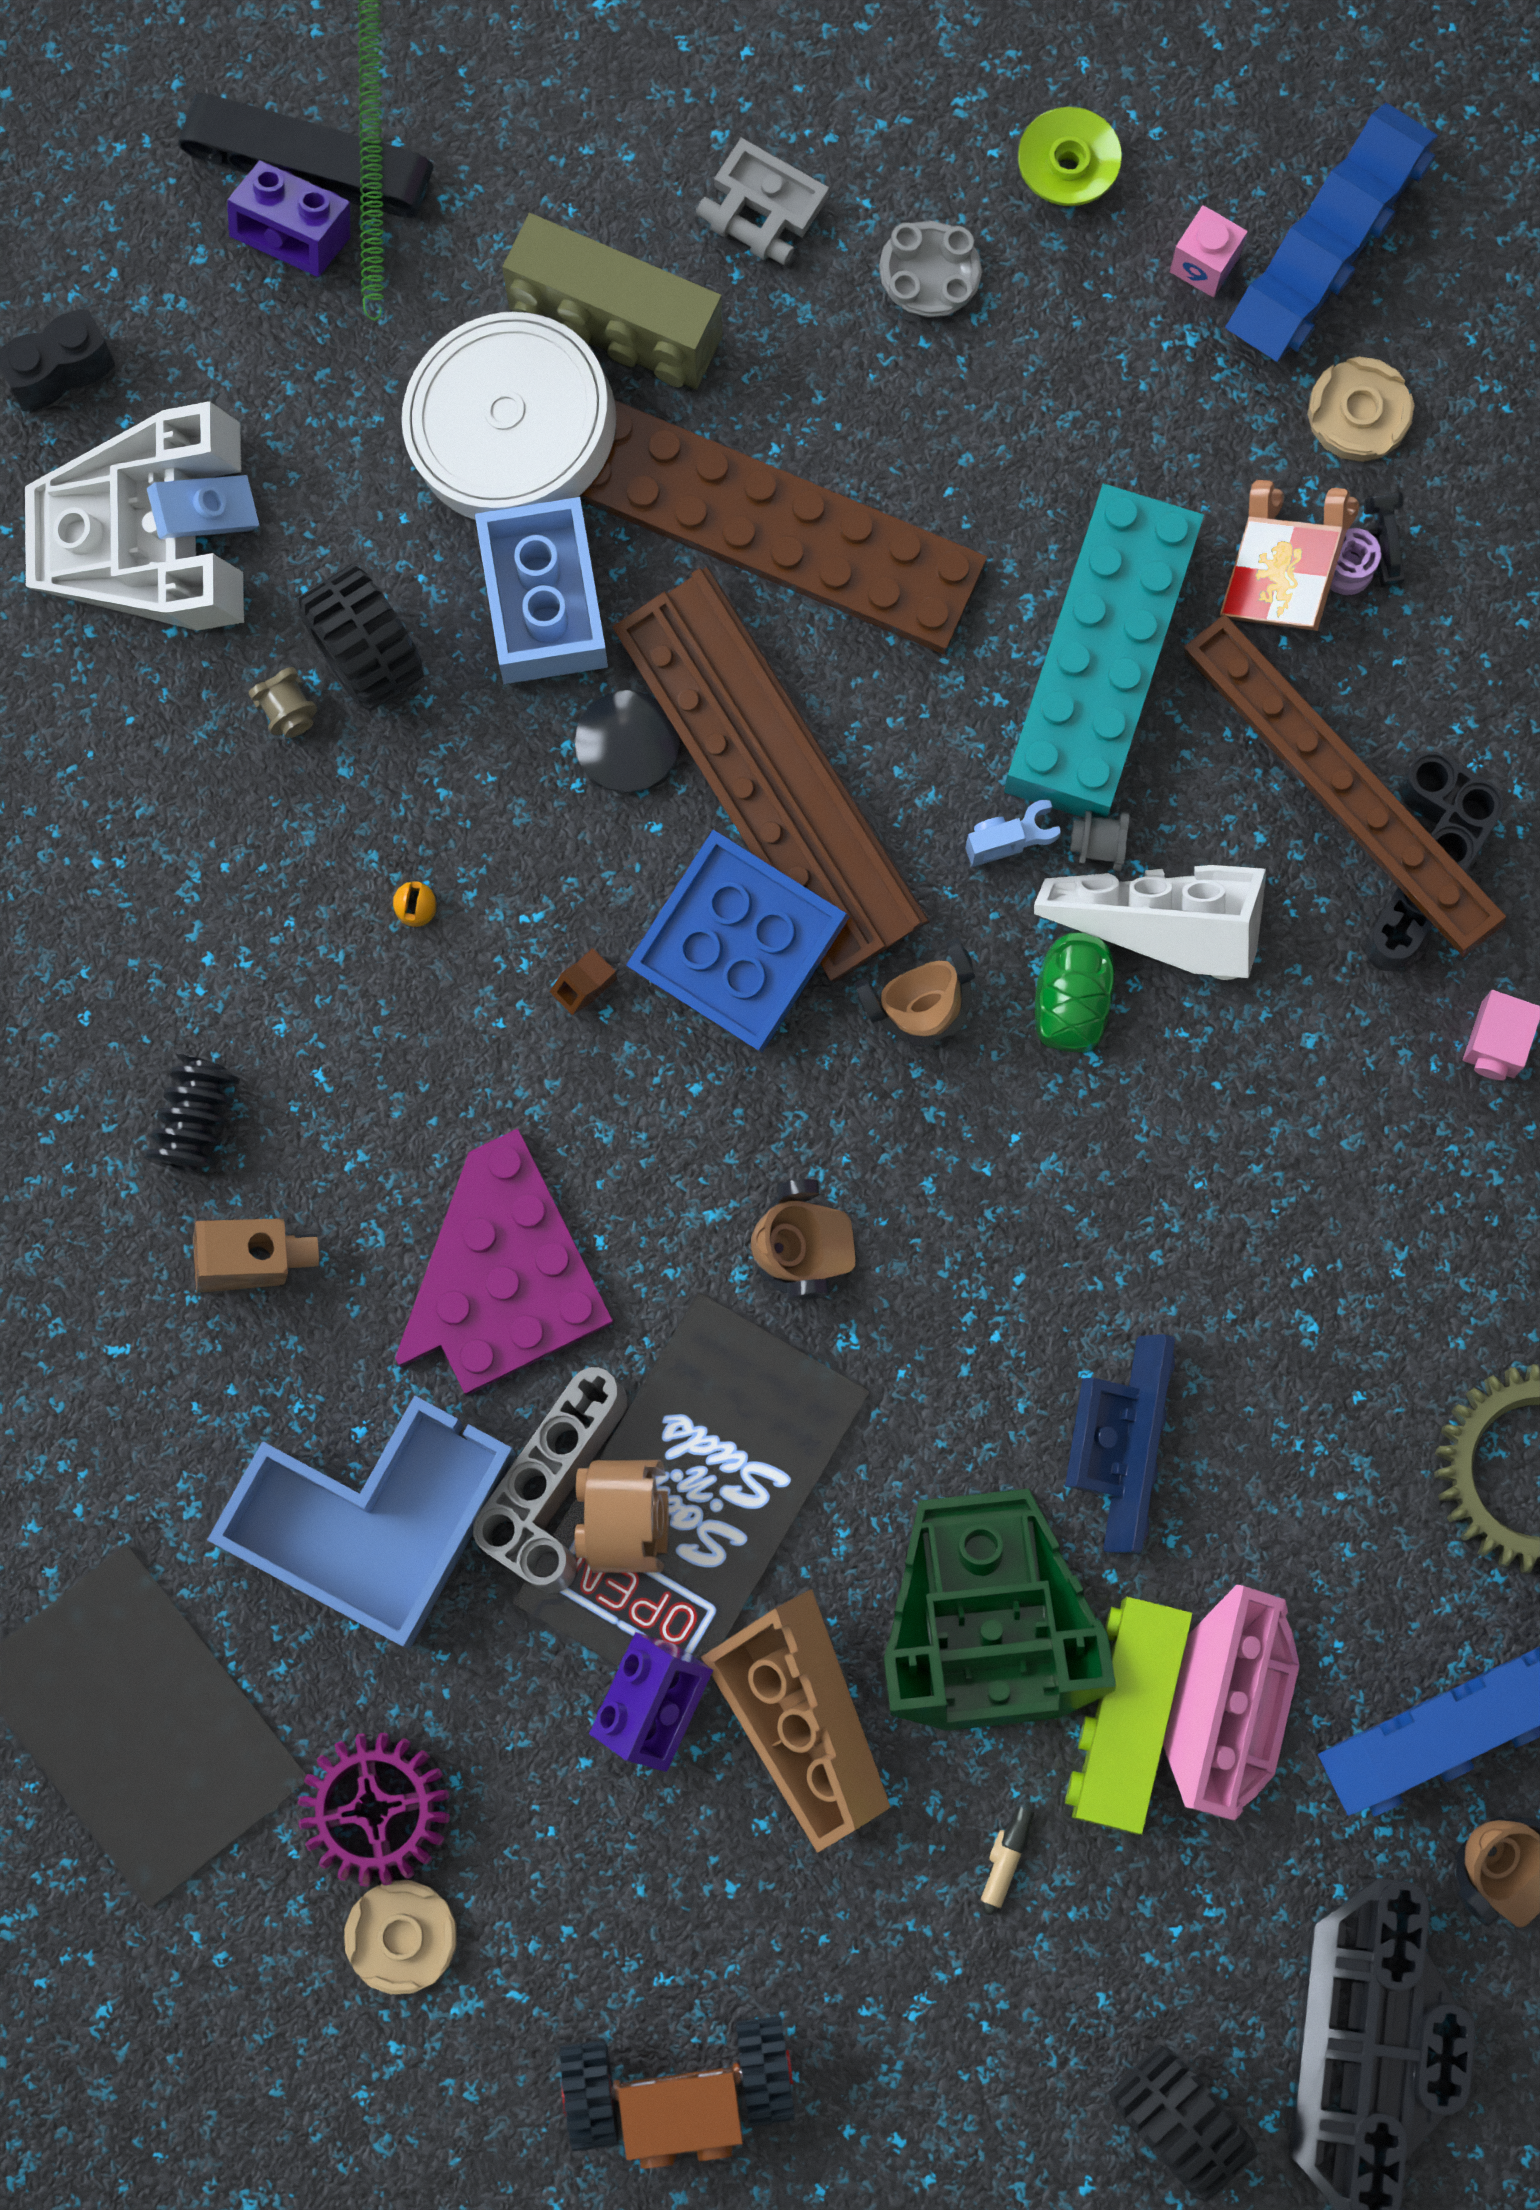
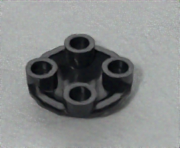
M631 690L609 693L592 703L578 721L574 740L578 762L586 772L589 781L596 786H603L606 789L624 793L646 790L651 786L655 787L664 783L669 777L671 768L676 763L680 747L679 734L658 700L649 694Z

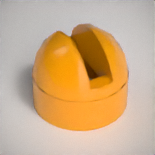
M407 882L395 892L393 908L397 918L403 924L419 927L432 920L436 913L437 902L434 893L427 885L421 882ZM411 891H419L415 914L406 913Z

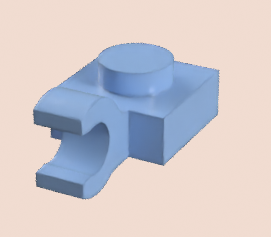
M1040 800L1031 804L1022 821L1018 818L1005 822L1004 817H995L975 825V832L968 834L965 847L971 866L975 867L1023 852V848L1030 845H1047L1055 842L1060 837L1061 831L1059 826L1043 830L1035 823L1036 817L1051 812L1052 805L1050 800Z

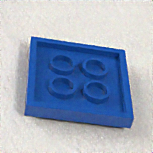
M712 830L626 966L763 1053L850 916L717 831Z

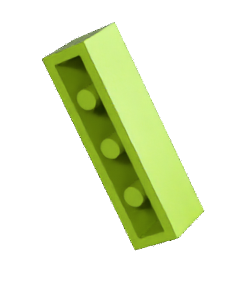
M1126 1597L1122 1600L1120 1609L1110 1608L1105 1630L1108 1634V1640L1112 1641L1110 1652L1116 1691L1099 1698L1095 1718L1089 1716L1084 1718L1078 1742V1749L1087 1751L1082 1773L1072 1771L1065 1798V1804L1074 1806L1071 1818L1136 1835L1142 1834L1192 1613L1131 1597Z

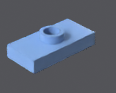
M247 475L154 482L147 487L159 539L252 531L259 526Z

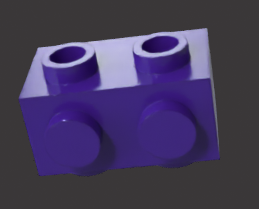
M260 160L227 199L229 237L317 277H320L350 239V201L332 191L324 190L304 181L286 170H280Z
M635 1632L620 1662L619 1669L604 1702L598 1710L597 1717L589 1734L626 1761L667 1772L713 1669L676 1644Z

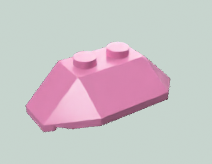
M1236 1585L1188 1635L1163 1741V1746L1185 1807L1222 1818L1236 1820L1243 1812L1242 1807L1254 1799L1275 1775L1300 1666L1293 1633L1286 1619L1288 1610L1285 1599L1246 1586Z

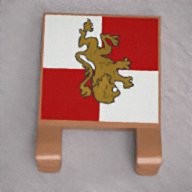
M1256 480L1251 487L1249 518L1220 616L1225 614L1231 620L1318 631L1345 535L1357 517L1360 506L1359 501L1354 497H1349L1350 492L1346 489L1331 488L1325 498L1324 525L1275 520L1283 506L1284 493L1279 489H1274V483L1271 481Z

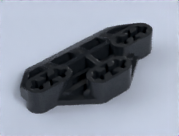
M1376 1878L1343 1904L1334 1906L1311 1924L1288 2155L1305 2176L1315 2184L1335 2210H1369L1368 2205L1359 2201L1360 2191H1370L1373 2173L1364 2168H1358L1359 2158L1370 2164L1374 2163V2146L1366 2143L1364 2137L1366 2132L1376 2131L1377 2123H1380V2130L1389 2133L1390 2139L1388 2144L1378 2145L1376 2162L1383 2166H1390L1389 2176L1375 2170L1374 2186L1384 2193L1383 2202H1373L1371 2210H1400L1406 2160L1446 2115H1452L1465 2106L1470 2094L1475 2024L1470 2014L1457 2005L1426 1950L1430 1911L1429 1900L1420 1887L1407 1881ZM1400 1891H1402V1900L1411 1903L1412 1909L1410 1914H1401L1398 1932H1412L1411 1942L1397 1940L1396 1954L1398 1958L1406 1960L1405 1971H1396L1394 1980H1391V1971L1383 1969L1381 1962L1383 1957L1393 1956L1395 1939H1381L1382 1928L1396 1931L1397 1914L1393 1911H1388L1387 1903L1388 1900L1398 1899ZM1358 1909L1354 1947L1365 1948V1951L1337 1948V1945L1345 1946L1347 1927L1341 1920ZM1334 1977L1362 1980V1983L1351 1981L1346 2025L1347 2028L1357 2029V2032L1329 2029V2025L1337 2026L1341 1980L1334 1979ZM1447 2013V2021L1455 2024L1457 2031L1455 2036H1446L1443 2054L1457 2056V2065L1442 2062L1441 2076L1443 2080L1451 2083L1450 2093H1442L1439 2097V2103H1437V2095L1428 2092L1427 2086L1429 2081H1438L1441 2063L1427 2060V2053L1431 2051L1442 2055L1443 2039L1441 2036L1433 2034L1434 2023L1444 2022ZM1326 2058L1354 2062H1343L1338 2106L1340 2109L1349 2110V2113L1321 2110V2106L1329 2107L1333 2060H1327ZM1319 2140L1338 2142L1335 2143L1331 2184L1316 2168L1324 2159L1325 2142Z

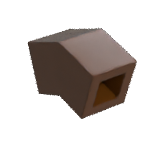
M592 948L577 963L562 972L549 992L571 1015H574L593 1002L617 980L616 971Z

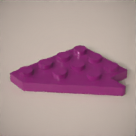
M518 1128L468 1153L395 1357L398 1365L402 1368L443 1348L466 1396L613 1324L609 1312Z

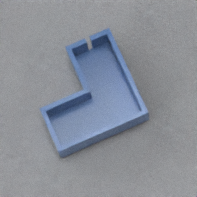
M414 1395L360 1494L262 1441L207 1540L410 1650L471 1539L473 1524L478 1514L506 1475L516 1453L512 1447L469 1424L463 1432L466 1439L462 1438L459 1434L463 1425L458 1418Z

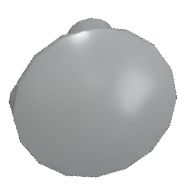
M935 221L902 223L896 226L891 238L883 247L879 263L882 286L892 301L909 313L925 317L950 315L966 306L977 292L982 274L979 253L973 246L974 238L972 234L964 227H953Z

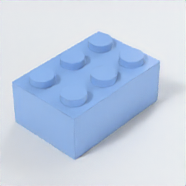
M580 497L476 513L475 519L503 684L608 668Z

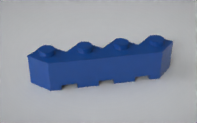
M1388 103L1383 104L1372 113L1347 158L1331 170L1307 214L1289 229L1266 271L1249 285L1225 329L1277 362L1290 349L1299 352L1315 328V325L1311 323L1312 319L1332 292L1339 295L1346 287L1356 269L1351 266L1372 235L1379 239L1385 232L1396 213L1391 208L1410 181L1413 179L1420 182L1430 168L1436 155L1429 150L1438 135Z
M1540 1646L1319 1753L1318 1756L1347 1815L1350 1816L1366 1808L1370 1809L1373 1817L1404 1803L1400 1793L1439 1774L1443 1781L1447 1782L1475 1768L1471 1759L1509 1740L1517 1748L1539 1738Z

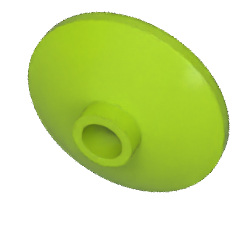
M1061 107L1043 113L1027 127L1019 144L1018 164L1024 181L1039 197L1058 205L1077 206L1098 199L1113 185L1121 166V146L1113 128L1099 115L1082 108ZM1064 159H1071L1076 162L1077 168L1065 169L1059 165V162Z

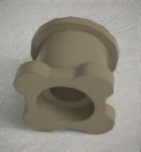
M294 667L283 669L269 680L258 683L248 692L256 708L259 710L263 709L270 720L268 725L270 733L273 735L284 734L286 738H293L307 731L313 725L311 718L317 712L316 704L313 701H307L300 688L303 683Z

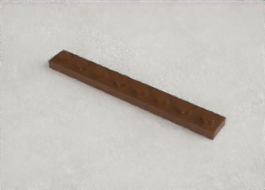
M1225 614L1184 646V654L1463 957L1506 924L1505 914Z

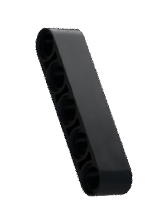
M198 93L194 95L178 141V146L186 154L204 162L247 174L250 173L260 160L280 170H286L294 176L324 190L332 191L350 201V203L363 205L360 201L363 195L360 192V188L363 186L360 183V179L363 177L360 174V169L362 168L360 165V160L362 159L360 156V151L362 150L359 144L362 140L360 136L212 94ZM363 141V147L377 145L383 148L381 152L377 153L365 150L362 152L364 157L367 155H380L383 157L378 162H371L365 159L362 161L364 166L368 164H380L383 166L379 171L363 169L364 175L369 173L383 175V178L380 180L363 178L364 184L371 182L383 184V187L380 189L364 187V193L377 191L381 192L383 196L376 199L364 196L363 202L380 201L384 204L379 208L366 205L363 207L380 210L384 213L403 218L417 217L434 169L432 162L426 157L407 149L382 142L374 144ZM368 148L369 150H380L379 148ZM369 157V159H380L379 157ZM370 166V167H368V168H374V169H376V168H380V167H378V166ZM372 175V176H368V177L378 178V177H380V176ZM368 185V186H371V187H379L380 185ZM369 194L370 196H380V194ZM370 203V205H381L379 203Z

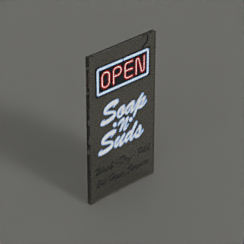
M698 1292L598 1461L661 1460L663 1462L666 1476H655L657 1491H668L669 1499L667 1553H656V1558L665 1564L663 1571L593 1573L590 1566L586 1564L585 1558H577L575 1552V1528L577 1524H584V1502H578L576 1496L552 1536L567 1547L575 1557L577 1574L573 1583L567 1589L558 1593H546L525 1581L513 1603L518 1606L520 1611L529 1612L617 1666H620V1662L635 1632L676 1644L703 1662L701 1657L722 1644L863 1405L869 1391L865 1390L863 1385L855 1384L718 1304L709 1295H703ZM547 1552L539 1558L536 1563L538 1577H548L557 1570L559 1565L557 1552Z

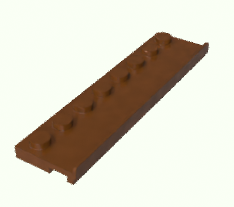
M707 567L703 570L699 568L691 573V578L668 593L664 591L612 627L751 853L850 916L820 963L829 979L836 983L923 925L929 924L930 920L714 574Z

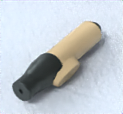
M1017 1807L1014 1817L1006 1830L999 1831L989 1860L994 1865L981 1897V1901H983L982 1910L986 1915H992L998 1908L1002 1907L1018 1861L1028 1841L1030 1824L1034 1813Z

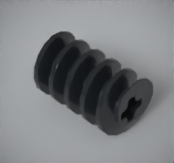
M176 1054L177 1058L187 1066L173 1067L169 1075L172 1080L181 1086L168 1087L164 1090L163 1094L165 1100L175 1107L160 1108L157 1113V1118L169 1128H157L152 1131L151 1139L161 1146L162 1149H149L145 1152L144 1158L170 1170L198 1175L196 1173L197 1167L215 1165V1160L202 1152L203 1147L220 1146L222 1142L221 1139L209 1132V1127L227 1125L228 1119L215 1111L216 1105H231L234 1102L232 1097L221 1090L222 1085L239 1084L240 1078L217 1063L190 1055Z

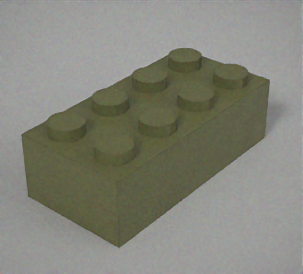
M532 213L528 214L502 266L508 305L512 312L532 313L553 319L574 331L587 345L590 343L606 350L607 354L616 362L629 367H634L635 364L648 368L654 371L656 377L661 381L674 387H682L685 384L697 390L723 337L722 295Z

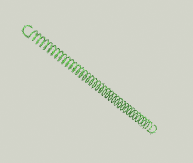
M358 0L361 3L358 6L361 12L358 15L361 21L358 25L361 30L358 34L361 39L358 43L361 48L358 52L361 57L359 59V65L361 66L359 69V74L361 75L359 78V83L361 84L359 87V92L361 93L359 101L362 103L359 106L362 112L359 115L362 121L359 125L362 130L359 134L362 139L359 144L362 148L360 151V156L362 157L360 160V165L362 166L360 174L363 176L360 179V183L363 185L360 188V192L363 194L360 198V201L363 203L360 207V210L363 212L360 217L363 222L360 226L363 231L360 235L363 242L360 246L363 249L361 257L364 259L361 262V266L364 268L361 271V276L364 278L361 281V285L364 287L361 290V294L364 296L363 309L365 314L371 320H378L381 317V307L379 308L378 317L372 318L366 312L365 298L382 300L384 295L378 293L365 295L364 290L380 291L384 289V286L380 284L365 286L363 282L366 279L378 282L382 281L384 277L381 275L365 277L363 273L365 270L382 272L384 268L382 266L364 267L363 263L365 261L381 263L384 259L379 256L364 258L363 254L364 252L380 254L384 249L380 247L365 249L363 244L366 242L377 245L382 244L384 240L381 238L365 240L363 235L365 233L381 235L384 231L378 228L364 230L363 225L380 226L384 222L379 219L364 221L363 216L379 217L384 213L380 210L364 212L363 206L379 208L384 204L380 201H368L365 203L363 202V197L376 199L381 198L383 194L377 191L364 193L363 188L380 189L383 187V184L378 182L364 184L362 180L363 178L380 180L383 178V175L379 173L364 175L362 171L364 168L370 171H379L383 166L380 164L364 166L362 161L365 159L371 162H378L383 157L380 155H367L364 157L362 152L365 150L377 153L381 152L383 148L377 145L363 147L362 143L365 141L375 144L382 142L383 139L378 136L363 138V132L380 134L382 129L379 127L363 129L362 124L379 125L382 123V120L379 118L363 120L362 115L379 116L382 114V111L379 109L363 111L362 105L378 107L382 105V102L375 99L363 102L362 96L378 98L382 93L376 90L363 93L362 87L378 89L382 84L377 81L363 84L361 79L364 77L377 80L382 75L377 72L362 74L361 70L364 68L377 71L382 66L378 63L362 65L361 61L364 59L376 62L380 61L382 57L378 54L362 56L361 52L364 50L375 53L381 51L382 48L378 45L362 47V41L374 44L379 43L381 38L378 36L362 38L361 33L374 35L379 34L381 29L378 27L362 29L361 24L379 25L381 20L378 18L362 20L361 14L379 16L381 11L378 9L362 11L361 5L378 7L381 5V2L378 0H366L363 2ZM367 2H377V3H379V4H377V5H368V4H365V3H367ZM367 11H377V12H379V13H377V14H368V13H365V12H367ZM368 20H377V21H379V22H378V23H368V22H365V21H368ZM368 29H377V30H379V31H378V32H368V31H365V30H368ZM377 38V39H379V40H378V41H368V40H365V39ZM376 47V48H379V49H378V50H368V49H365V48ZM376 56V57H379V58H378V59H368V58H366V57ZM376 65L379 68H368L366 66ZM367 75H379V77H368ZM367 84H379V86H368ZM367 93H379L380 95L373 96ZM368 102H379L380 104L372 105V104H367V103H368ZM369 111H378V112H380V113H378V114H371V113H367V112H369ZM377 120V121H380V122H378V123H370V122H367V121ZM376 129V130H380V131H379V132H370V131H367V130ZM367 139H380V140H379V141H370V140H367ZM368 148H379L380 150H369ZM369 157H379L380 159H369ZM370 166H378V167H380V168L374 169V168H368V167H370ZM377 175V176H380V177H378V178H372V177H368V176ZM368 185H380V186H379V187H371V186H368ZM369 194H380V196H370ZM370 203H379L381 205H370ZM378 212V213H381V214H369V213ZM368 222H381V223H379V224H373V223H368ZM369 231H380V233H371ZM371 240H379V241H381V242H370V241H371ZM371 268H380V270H372Z

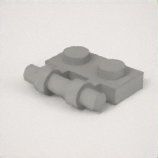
M740 138L714 178V188L727 194V197L722 205L704 197L697 207L696 216L711 224L710 229L722 237L730 234L751 246L750 252L763 260L770 257L785 266L794 252V247L779 239L780 234L786 228L803 238L829 198V187L745 139ZM745 205L767 217L761 228L739 216Z

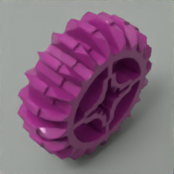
M379 1733L376 1741V1750H370L366 1734H358L355 1740L357 1753L352 1754L345 1742L339 1741L334 1746L337 1755L341 1759L340 1762L335 1764L325 1755H321L317 1759L318 1765L327 1772L325 1778L321 1779L312 1774L306 1775L304 1782L319 1790L316 1798L300 1796L298 1805L302 1807H315V1817L303 1818L298 1823L300 1829L317 1827L319 1835L305 1843L309 1851L319 1849L323 1845H326L329 1849L319 1861V1865L322 1868H329L339 1858L343 1862L338 1870V1879L347 1881L352 1875L354 1868L358 1867L360 1868L359 1885L368 1887L372 1881L373 1869H379L382 1885L388 1886L393 1884L392 1866L397 1865L405 1878H410L415 1874L414 1868L408 1860L412 1855L424 1864L430 1863L432 1856L422 1847L425 1840L437 1845L443 1844L445 1837L430 1829L433 1821L439 1823L450 1822L451 1815L449 1813L434 1812V1802H443L450 1799V1793L448 1790L431 1792L429 1785L441 1779L443 1773L440 1769L436 1768L424 1775L422 1774L420 1769L427 1763L430 1757L426 1751H420L411 1761L406 1759L411 1748V1741L402 1738L397 1744L394 1753L389 1752V1734ZM375 1762H386L402 1770L412 1781L417 1792L400 1795L388 1794L383 1789L380 1776L377 1775ZM358 1767L360 1777L357 1778L358 1793L356 1798L350 1804L330 1810V1803L336 1786L348 1772ZM371 1792L375 1793L377 1801L391 1804L402 1802V1805L399 1807L389 1808L387 1816L380 1815L384 1821L377 1826H374L372 1818L358 1815L347 1817V1814L350 1812L360 1811L362 1803L369 1804L365 1798L371 1795ZM420 1809L418 1823L412 1836L401 1848L391 1853L389 1841H391L390 1827L393 1820L403 1813ZM348 1824L360 1825L366 1831L369 1844H372L374 1858L364 1857L349 1850L339 1840L333 1827Z

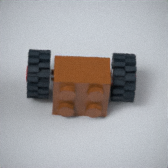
M781 2015L736 2022L741 2062L740 2069L739 2063H734L733 2067L626 2081L620 2084L619 2080H613L606 2040L560 2046L562 2098L572 2151L617 2146L619 2144L615 2101H619L626 2160L639 2159L641 2169L675 2164L676 2153L696 2150L698 2161L733 2156L732 2145H739L743 2142L736 2085L741 2084V2080H743L750 2127L795 2121L791 2085H793L789 2050H786Z

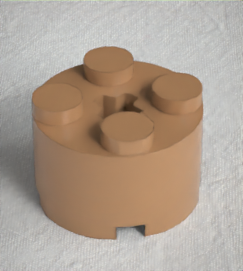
M661 1460L592 1461L589 1468H578L576 1474V1496L578 1502H584V1524H577L575 1528V1552L577 1558H585L586 1564L590 1566L593 1573L663 1571L665 1564L656 1558V1553H667L669 1499L668 1491H657L655 1476H666Z

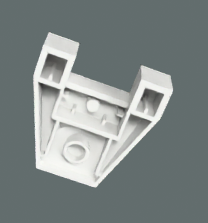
M211 402L163 410L25 486L26 587L193 630L244 623L243 572L213 553L196 556V536L159 539L147 492V487L154 482L212 478L241 472L240 422Z

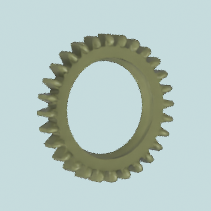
M1532 1364L1527 1367L1525 1382L1520 1376L1519 1371L1513 1367L1505 1371V1386L1494 1375L1484 1380L1488 1396L1476 1388L1467 1392L1466 1396L1473 1410L1459 1404L1452 1409L1451 1413L1462 1426L1450 1424L1443 1426L1441 1433L1453 1441L1454 1445L1440 1446L1435 1451V1455L1451 1462V1466L1435 1471V1478L1451 1481L1453 1486L1439 1494V1500L1457 1501L1459 1504L1447 1516L1449 1522L1462 1519L1469 1521V1524L1460 1536L1461 1539L1466 1541L1480 1534L1483 1539L1478 1554L1482 1557L1490 1553L1494 1548H1500L1498 1566L1502 1568L1507 1567L1517 1555L1519 1557L1520 1573L1522 1574L1531 1573L1537 1559L1540 1563V1537L1516 1532L1493 1517L1477 1492L1473 1474V1461L1480 1438L1492 1422L1510 1410L1528 1405H1540V1367L1538 1364Z

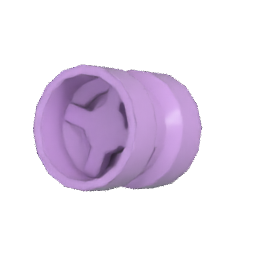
M1349 528L1347 530L1330 589L1342 595H1354L1363 591L1371 582L1381 558V550L1376 538L1368 531L1360 528ZM1351 552H1354V553L1358 554L1359 557H1357V556L1354 555V554H1351Z

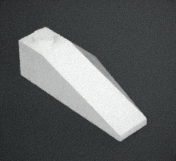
M1220 865L1195 866V876L1164 878L1163 869L1145 870V877L1119 882L1115 876L1109 873L1045 878L1034 904V914L1194 974L1211 975L1221 980H1231L1237 977L1249 978L1258 946L1266 869Z

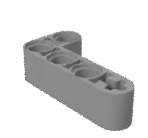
M589 1367L580 1371L571 1380L484 1505L473 1524L474 1539L484 1552L537 1589L546 1593H558L567 1589L573 1583L577 1574V1562L571 1551L557 1539L546 1533L544 1529L575 1486L578 1468L588 1467L627 1408V1395L624 1388L608 1371L599 1367ZM593 1390L601 1393L604 1391L608 1395L607 1400L603 1404L597 1401L592 1402L588 1397ZM577 1411L585 1419L587 1417L592 1422L589 1428L574 1416ZM568 1430L577 1431L578 1443L576 1447L567 1454H556L555 1443L557 1438ZM535 1476H545L547 1484L544 1494L535 1500H525L523 1494L526 1483ZM512 1521L515 1527L512 1540L504 1546L494 1547L492 1543L494 1529L502 1522ZM547 1552H557L559 1556L557 1570L548 1577H538L536 1573L538 1559Z

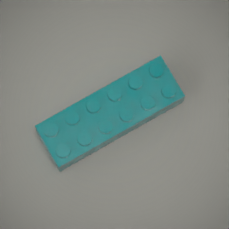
M1104 483L1102 484L1007 775L1004 793L1032 802L1050 800L1052 808L1083 818L1086 810L1091 811L1092 817L1107 818L1204 514Z

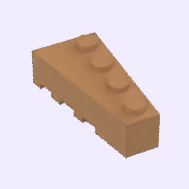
M812 1589L776 1607L701 1657L703 1662L713 1669L711 1674L817 1853L891 1808Z

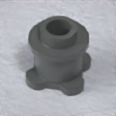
M1086 810L1084 821L1074 820L1070 851L1079 852V863L1084 864L1086 859L1113 862V870L1121 871L1125 859L1130 813L1121 812L1120 819L1117 820L1092 817L1091 811Z

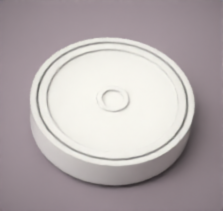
M504 312L480 317L461 325L444 336L428 351L414 371L405 393L402 408V430L405 445L411 460L422 478L444 504L476 520V513L579 497L590 486L604 466L614 441L616 429V408L612 389L589 346L565 325L541 315L524 312Z

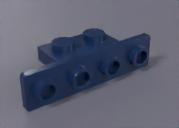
M1158 1334L1139 1336L1137 1338L1129 1386L1094 1377L1082 1378L1065 1487L1111 1497L1103 1547L1104 1551L1108 1553L1140 1554L1143 1542L1149 1532V1518L1147 1515L1151 1490L1158 1475V1465L1156 1462L1160 1433L1166 1423L1165 1401L1168 1382L1175 1367V1357L1173 1354L1175 1338L1173 1336Z

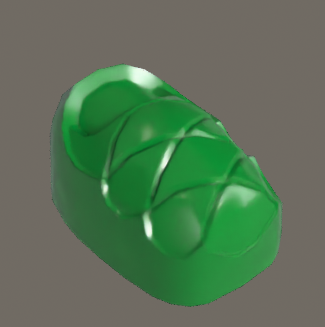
M1085 932L1068 933L1057 939L1045 955L1037 979L1035 1028L1040 1041L1049 1048L1066 1052L1086 1053L1096 1048L1103 1038L1113 1000L1115 973L1109 947L1099 937Z

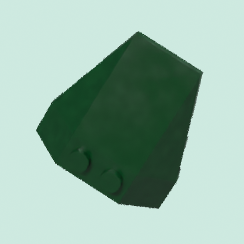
M1029 1488L919 1500L900 1594H898L890 1639L884 1656L891 1716L945 1731L1058 1719L1116 1691L1108 1634L1100 1619H1096L1083 1595L1084 1590L1076 1575H1072L1060 1553V1546Z

